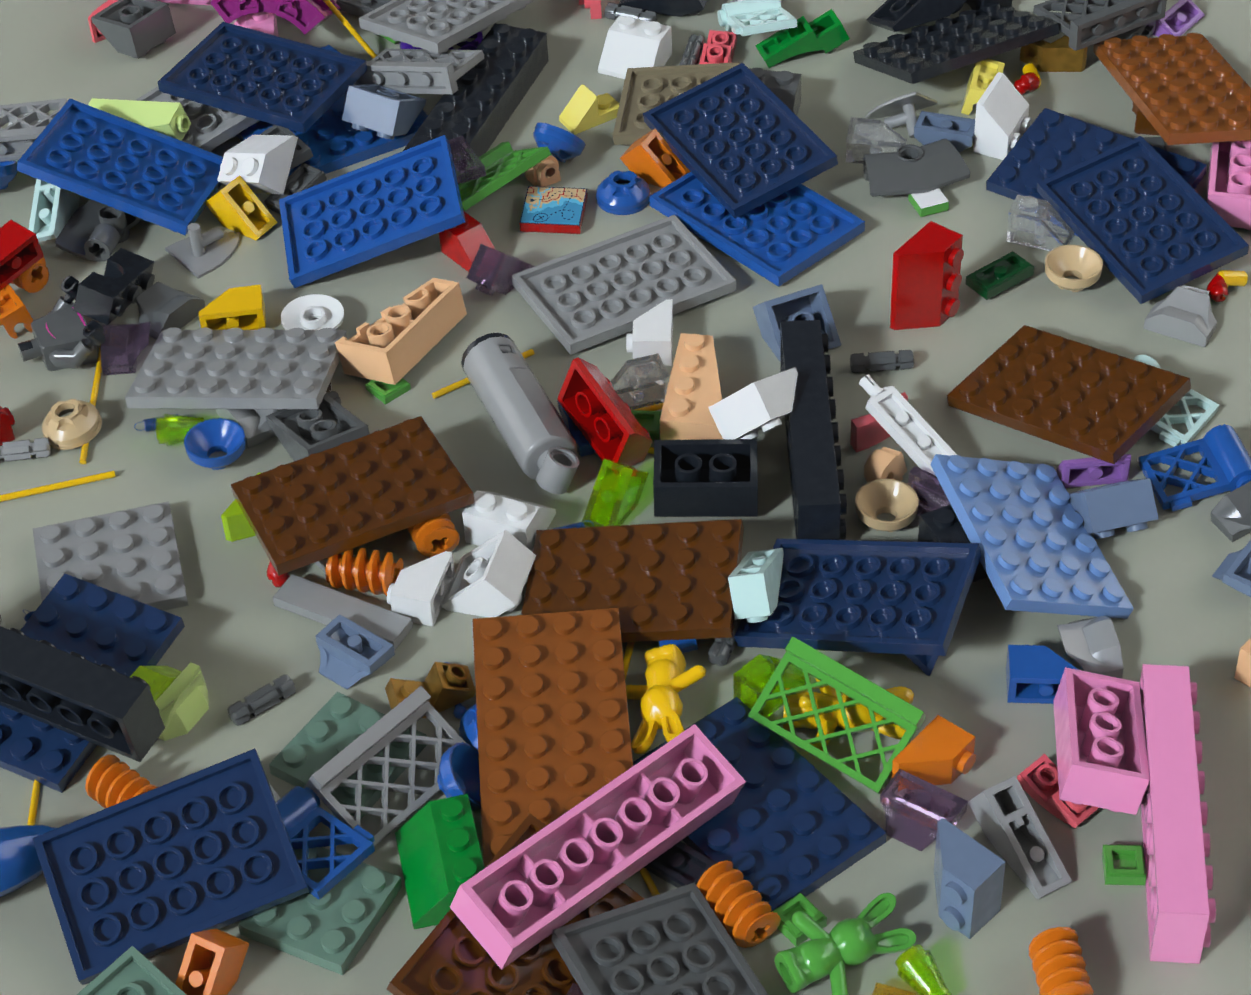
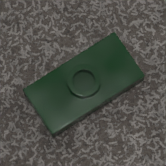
M1012 251L967 275L966 285L988 300L1034 275V266Z

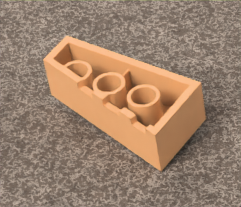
M432 278L403 297L404 303L402 305L389 306L380 312L382 318L370 325L365 322L356 328L357 334L350 339L343 336L337 340L335 345L344 374L396 385L467 315L459 282Z
M681 333L660 416V440L723 439L708 408L722 400L713 336Z

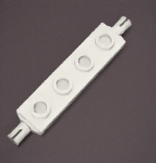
M869 374L866 377L864 376L860 380L859 385L871 396L865 409L946 496L930 464L935 454L950 456L957 454L894 386L881 388Z

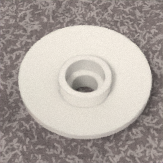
M310 294L298 297L289 302L281 313V322L285 330L292 328H302L304 330L333 328L336 330L344 319L342 304L337 299L323 294Z

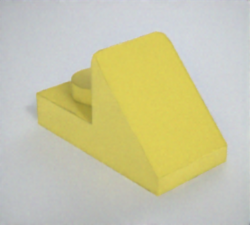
M582 84L559 116V121L576 135L617 118L620 103L608 93L596 96Z

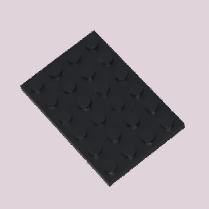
M990 2L984 4L983 9L962 11L958 17L938 19L934 25L928 27H914L911 29V33L905 35L894 34L887 37V41L881 43H867L863 45V49L854 51L853 55L854 61L857 64L915 84L1059 34V26L1057 22L1047 20L1045 16H1034L1028 11L1021 12L1015 10L1014 7H1005L999 5L998 2Z

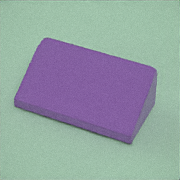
M1179 0L1165 12L1164 18L1156 20L1153 35L1158 37L1162 34L1182 36L1202 19L1205 14L1192 0Z
M1124 454L1115 464L1094 457L1062 460L1056 472L1065 488L1128 481L1131 455Z

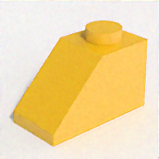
M240 175L206 201V206L223 227L240 232V234L253 240L259 239L278 223Z
M261 285L235 287L226 290L199 311L201 328L206 327L211 330H227L230 328L258 330L266 328L265 304Z

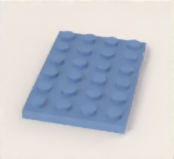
M935 454L930 465L970 543H979L981 550L980 562L1005 610L1128 619L1134 608L1102 554L1092 534H1088L1082 524L1083 518L1079 513L1075 512L1069 501L1070 495L1053 466Z

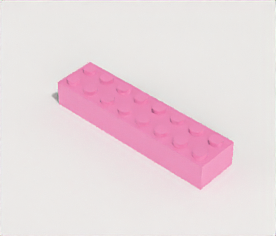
M1143 664L1140 678V694L1150 781L1140 807L1146 868L1145 888L1150 961L1200 964L1203 948L1210 947V923H1215L1216 902L1215 898H1208V890H1212L1213 867L1212 865L1205 864V857H1209L1210 834L1203 833L1202 826L1207 824L1208 807L1207 802L1200 801V794L1203 795L1205 789L1204 771H1198L1197 764H1201L1202 741L1195 740V734H1199L1200 714L1199 711H1193L1192 705L1197 703V683L1190 682L1189 666Z
M694 724L461 884L450 908L502 970L552 934L554 929L562 927L731 805L746 781Z

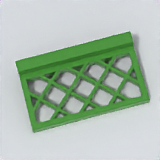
M502 142L458 170L456 177L463 211L474 206L550 156L551 152L548 146L513 151L509 142Z
M792 636L785 648L786 653L748 714V717L880 794L892 773L893 759L910 743L916 731L920 729L926 719L925 713ZM792 664L803 671L806 685L785 690L782 676L788 666ZM809 675L820 681L811 683ZM779 683L781 692L773 693ZM824 686L834 688L839 704L817 709L813 689ZM808 691L813 711L792 716L787 696ZM841 693L851 698L852 700L848 702H843ZM778 698L783 699L786 718L770 721L760 715L767 701ZM860 704L868 708L872 723L850 728L845 708ZM841 709L846 730L824 735L819 715ZM874 712L885 718V720L876 722ZM815 716L819 737L807 740L797 737L794 721ZM789 723L791 732L787 731L779 725ZM894 723L906 730L898 744L883 748L878 727ZM874 729L879 749L857 754L852 734ZM847 735L852 756L841 759L831 757L826 741ZM821 742L823 751L811 744ZM894 751L887 762L885 753ZM880 755L884 769L877 781L874 782L862 775L858 760ZM854 761L856 771L845 765V763Z

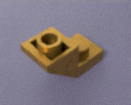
M1064 35L1052 43L1040 40L1022 46L1020 49V61L1025 64H1034L1040 72H1082L1086 67L1088 47L1075 51L1069 47V37Z
M434 662L424 682L390 678L385 687L391 710L420 686L431 696L428 702L438 713L473 698L476 693L468 666Z

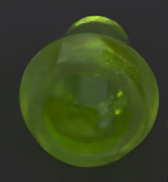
M164 414L163 417L156 418L158 444L166 443L168 447L184 442L187 432L196 424L203 422L204 418Z
M915 945L907 949L895 961V965L899 969L897 975L919 995H952L946 987L931 951L925 950L922 945Z

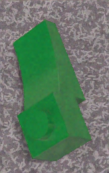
M830 9L809 23L802 16L797 19V27L780 30L755 46L768 68H771L788 58L806 52L824 50L825 53H828L838 48L850 38L834 11Z

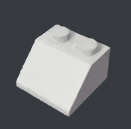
M620 15L608 30L598 66V73L625 79L627 68L664 66L672 55L671 26L655 21L650 22L636 19L632 16Z
M998 72L977 102L973 146L974 153L1004 160L1032 124V118L1028 117V102L1004 73Z
M251 135L224 153L217 181L227 185L240 175L254 193L284 195L298 137L288 135Z
M794 367L753 382L708 407L722 438L755 439L759 437L757 430L762 428L763 432H767L782 425L780 418L791 413L793 409L798 376L796 368Z
M477 490L474 494L475 503L466 506L462 512L465 542L480 546L504 530H507L533 552L536 531L547 530L556 515V509L495 492Z
M504 530L462 556L441 607L447 611L488 618L497 617L506 611L512 612L522 601L523 596L521 592L528 581V575L536 555L507 530Z

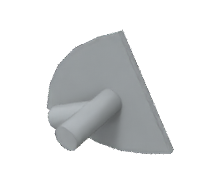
M913 92L877 106L865 118L888 117L884 119L888 130L906 124L909 138H914V127L917 122L916 110L936 105L938 102L920 93Z
M191 223L188 225L190 237L166 247L165 251L199 279L222 266L233 255L238 247L240 232L222 231L217 226L201 234L200 225L198 223Z

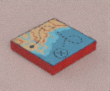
M528 186L519 223L520 231L580 234L588 198L587 188Z

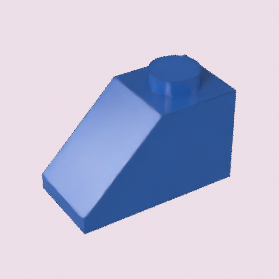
M1008 645L1006 662L1007 703L1053 704L1065 667L1079 669L1047 646Z

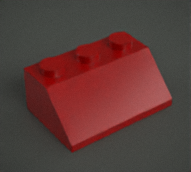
M930 221L893 253L891 329L905 330L938 327L958 312L960 307V300L958 299L959 287L962 282L960 270L961 261L964 256L962 234Z
M579 357L573 359L558 395V402L612 474L644 461L653 442L646 428L640 425L628 404L622 401L613 389L610 380L604 377L597 366Z

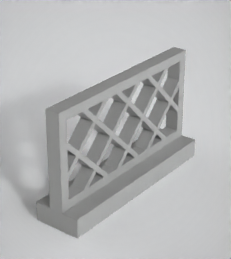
M385 49L371 61H366L367 71L354 85L379 84L411 94L453 95L458 91L456 80L482 61L484 53L483 50H448L442 54H433L425 49Z
M67 99L0 105V162L19 160L66 104ZM51 110H57L49 116L45 114ZM28 113L21 119L17 117L20 114ZM36 119L41 120L33 126L30 125V123ZM9 121L13 123L5 129L1 128V126L5 125Z
M422 686L417 688L311 775L305 787L312 789L340 821L352 829L357 825L360 826L361 814L381 816L380 831L374 835V847L440 791L437 777L442 757V746L451 747L456 743H466L428 702L431 696ZM423 716H426L436 727L435 737L417 736L416 722ZM410 728V735L403 734ZM393 741L409 743V760L389 758L390 744ZM416 744L435 745V763L415 761ZM383 750V757H376ZM366 764L382 765V783L362 781V767ZM389 766L409 768L408 785L388 783ZM415 769L434 770V785L432 787L415 786ZM356 773V780L349 779ZM339 786L355 788V806L340 804L331 793ZM362 789L381 790V808L361 806ZM388 791L408 793V807L405 810L388 809ZM415 794H421V796L414 801ZM387 817H395L387 824Z

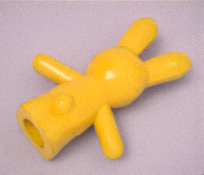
M675 644L663 645L644 653L647 685H626L627 699L641 700L640 714L642 721L631 742V748L636 754H645L651 748L658 730L663 729V735L667 742L685 731L680 720L683 703L678 692L705 677L706 670L702 665H696L685 671V658Z
M830 686L820 687L821 693L813 692L817 709L839 704L836 690ZM898 686L885 689L909 704L913 702L914 693L910 688ZM808 692L787 696L792 716L813 711ZM842 694L843 702H848L852 700L851 698ZM860 704L845 708L850 728L872 723L869 710L865 706ZM784 707L783 718H786L787 715ZM841 709L819 715L824 735L834 733L837 726L846 730ZM874 712L876 722L885 720V718ZM815 716L794 721L795 728L818 729ZM789 723L783 724V728L787 731H790ZM894 723L878 727L880 734L901 740L906 730ZM821 742L811 744L823 751Z

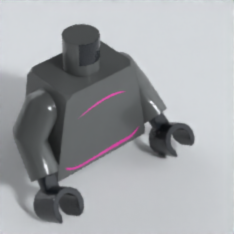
M67 276L61 284V289L66 295L64 297L60 296L53 309L47 315L31 323L34 339L18 343L23 362L42 357L48 371L66 368L76 369L82 365L97 362L98 353L96 346H100L105 342L104 327L95 320L87 323L82 314L73 311L75 303L72 301L76 300L80 284L73 276Z

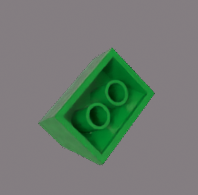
M468 794L429 801L395 833L414 930L438 925L451 909L450 905L459 886L484 869Z

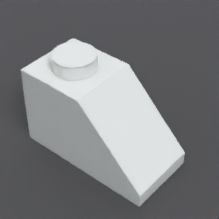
M666 299L633 320V333H627L626 350L627 353H633V366H672L673 299Z
M445 551L402 569L396 582L391 583L387 591V603L391 604V610L412 618V623L434 626L442 608L441 604L455 574L453 553Z

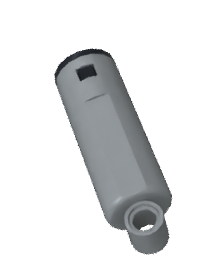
M489 333L477 338L467 347L462 356L461 365L465 375L522 471L530 479H535L544 490L553 494H564L567 492L580 463L579 458L576 456L578 449L575 439L514 341L508 335L502 333Z

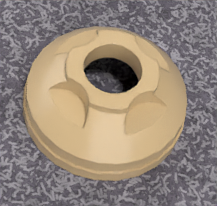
M1082 245L1056 247L1047 254L1045 259V273L1047 277L1060 289L1072 292H1079L1092 286L1099 280L1103 269V260L1096 251ZM1074 276L1079 279H1068L1065 277Z
M76 399L59 401L51 407L42 423L43 436L49 439L52 448L60 450L74 449L88 443L99 433L102 427V417L96 407L89 402ZM72 412L71 414H69V415H67V416L61 417L62 415H64V414H66V413Z
M877 479L868 482L858 490L855 497L857 516L864 524L877 531L894 532L906 527L915 519L919 505V499L914 489L908 484L894 479ZM882 513H889L896 518L893 521H881L877 516Z

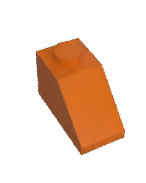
M656 129L636 140L620 157L630 171L644 179L648 184L661 188L666 187L690 172L672 152L668 143Z
M937 715L893 759L891 785L896 788L952 784L961 773H968L975 763V736Z
M217 928L191 933L175 985L186 995H227L238 981L249 943Z

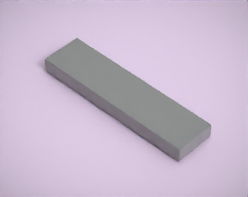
M293 574L273 596L274 606L328 625L340 614L393 644L394 651L413 628L412 618Z

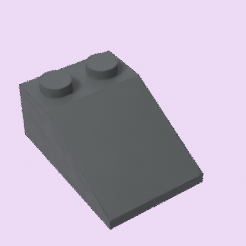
M326 393L319 409H282L266 416L268 424L293 461L369 435L367 424Z

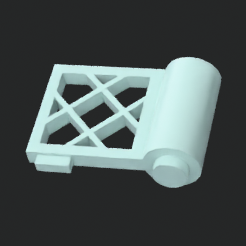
M742 0L724 3L721 10H718L720 27L724 26L726 31H732L736 35L747 36L797 27V19L781 7L780 0Z
M1137 355L1132 359L1160 368L1156 360L1147 355ZM1191 389L1174 405L1180 407L1182 414L1167 415L1166 413L1151 430L1160 434L1159 439L1173 447L1191 442L1216 414L1219 404ZM1197 405L1206 411L1204 413L1190 414L1188 406ZM1185 423L1188 432L1184 435L1173 429L1171 424Z

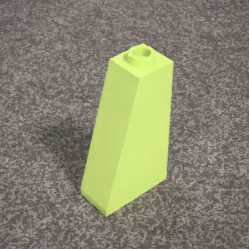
M92 98L88 104L91 107L180 141L183 140L191 125V121L184 108L178 102Z

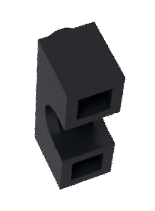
M120 248L107 259L104 276L92 272L79 284L73 311L106 325L110 324L117 316L121 317L131 303H136L135 298L153 285L155 275L152 274L154 261Z

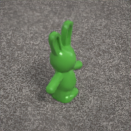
M888 892L880 894L856 918H848L838 922L829 934L805 912H794L792 915L793 924L811 940L799 946L779 951L775 956V966L790 993H797L814 981L830 975L832 995H848L845 965L857 966L866 962L874 954L903 952L911 948L916 942V934L910 929L898 928L875 935L871 930L892 913L897 903L895 896Z

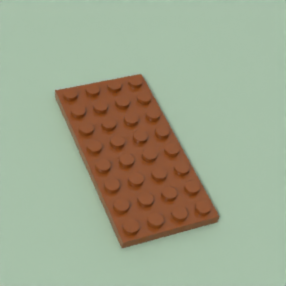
M1188 33L1186 36L1162 34L1157 38L1137 35L1133 36L1132 39L1112 37L1094 44L1093 52L1167 145L1251 140V87L1202 34Z
M618 608L473 619L484 868L529 814H532L547 826L633 767Z

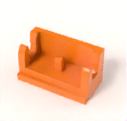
M8 284L0 291V326L3 325L9 336L16 339L18 336L14 330L15 325L23 323L29 332H33L31 323L34 320L23 302Z

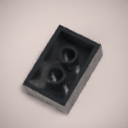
M757 439L655 440L653 476L654 517L758 516Z

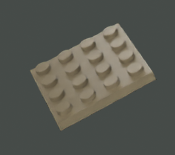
M740 62L627 68L613 131L614 145L631 146L636 140L652 131L644 122L643 113L739 65Z

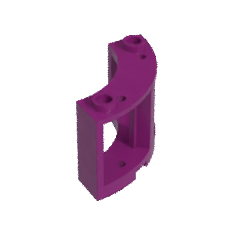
M212 0L210 2L227 23H232L244 15L268 12L293 23L304 35L320 26L334 14L323 0ZM330 0L334 4V6L339 10L340 7L335 3V1Z

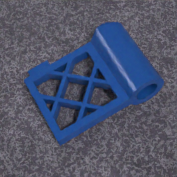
M1226 424L1212 428L1202 439L1138 457V465L1144 476L1150 478L1153 492L1163 510L1171 508L1172 512L1192 506L1193 501L1227 491L1232 492L1251 481V456L1234 428ZM1197 452L1202 456L1199 464L1183 460L1186 455ZM1159 463L1170 465L1166 473L1153 470L1151 466ZM1177 468L1193 472L1189 480L1173 476ZM1200 475L1214 478L1216 482L1203 485L1196 481ZM1168 484L1183 488L1181 493L1167 496L1164 492Z
M295 786L276 802L293 849H302V859L298 860L309 893L317 899H321L375 851L373 843L375 839L372 834L359 825L352 829L320 807L321 802L317 794L308 787ZM319 823H323L330 828V835L309 837V832ZM354 844L358 847L351 855L336 856V845ZM330 846V857L308 859L309 848ZM330 868V873L319 883L308 877V870Z

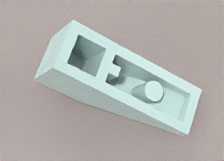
M36 178L28 230L36 234L39 242L56 239L73 213L78 209L80 195Z
M783 548L748 552L729 575L728 581L735 620L746 618L748 623L762 622L767 620L768 616L776 609L784 557Z

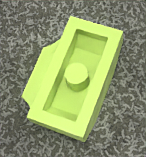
M190 662L155 701L165 726L159 739L166 741L188 734L209 710L208 690L199 665Z

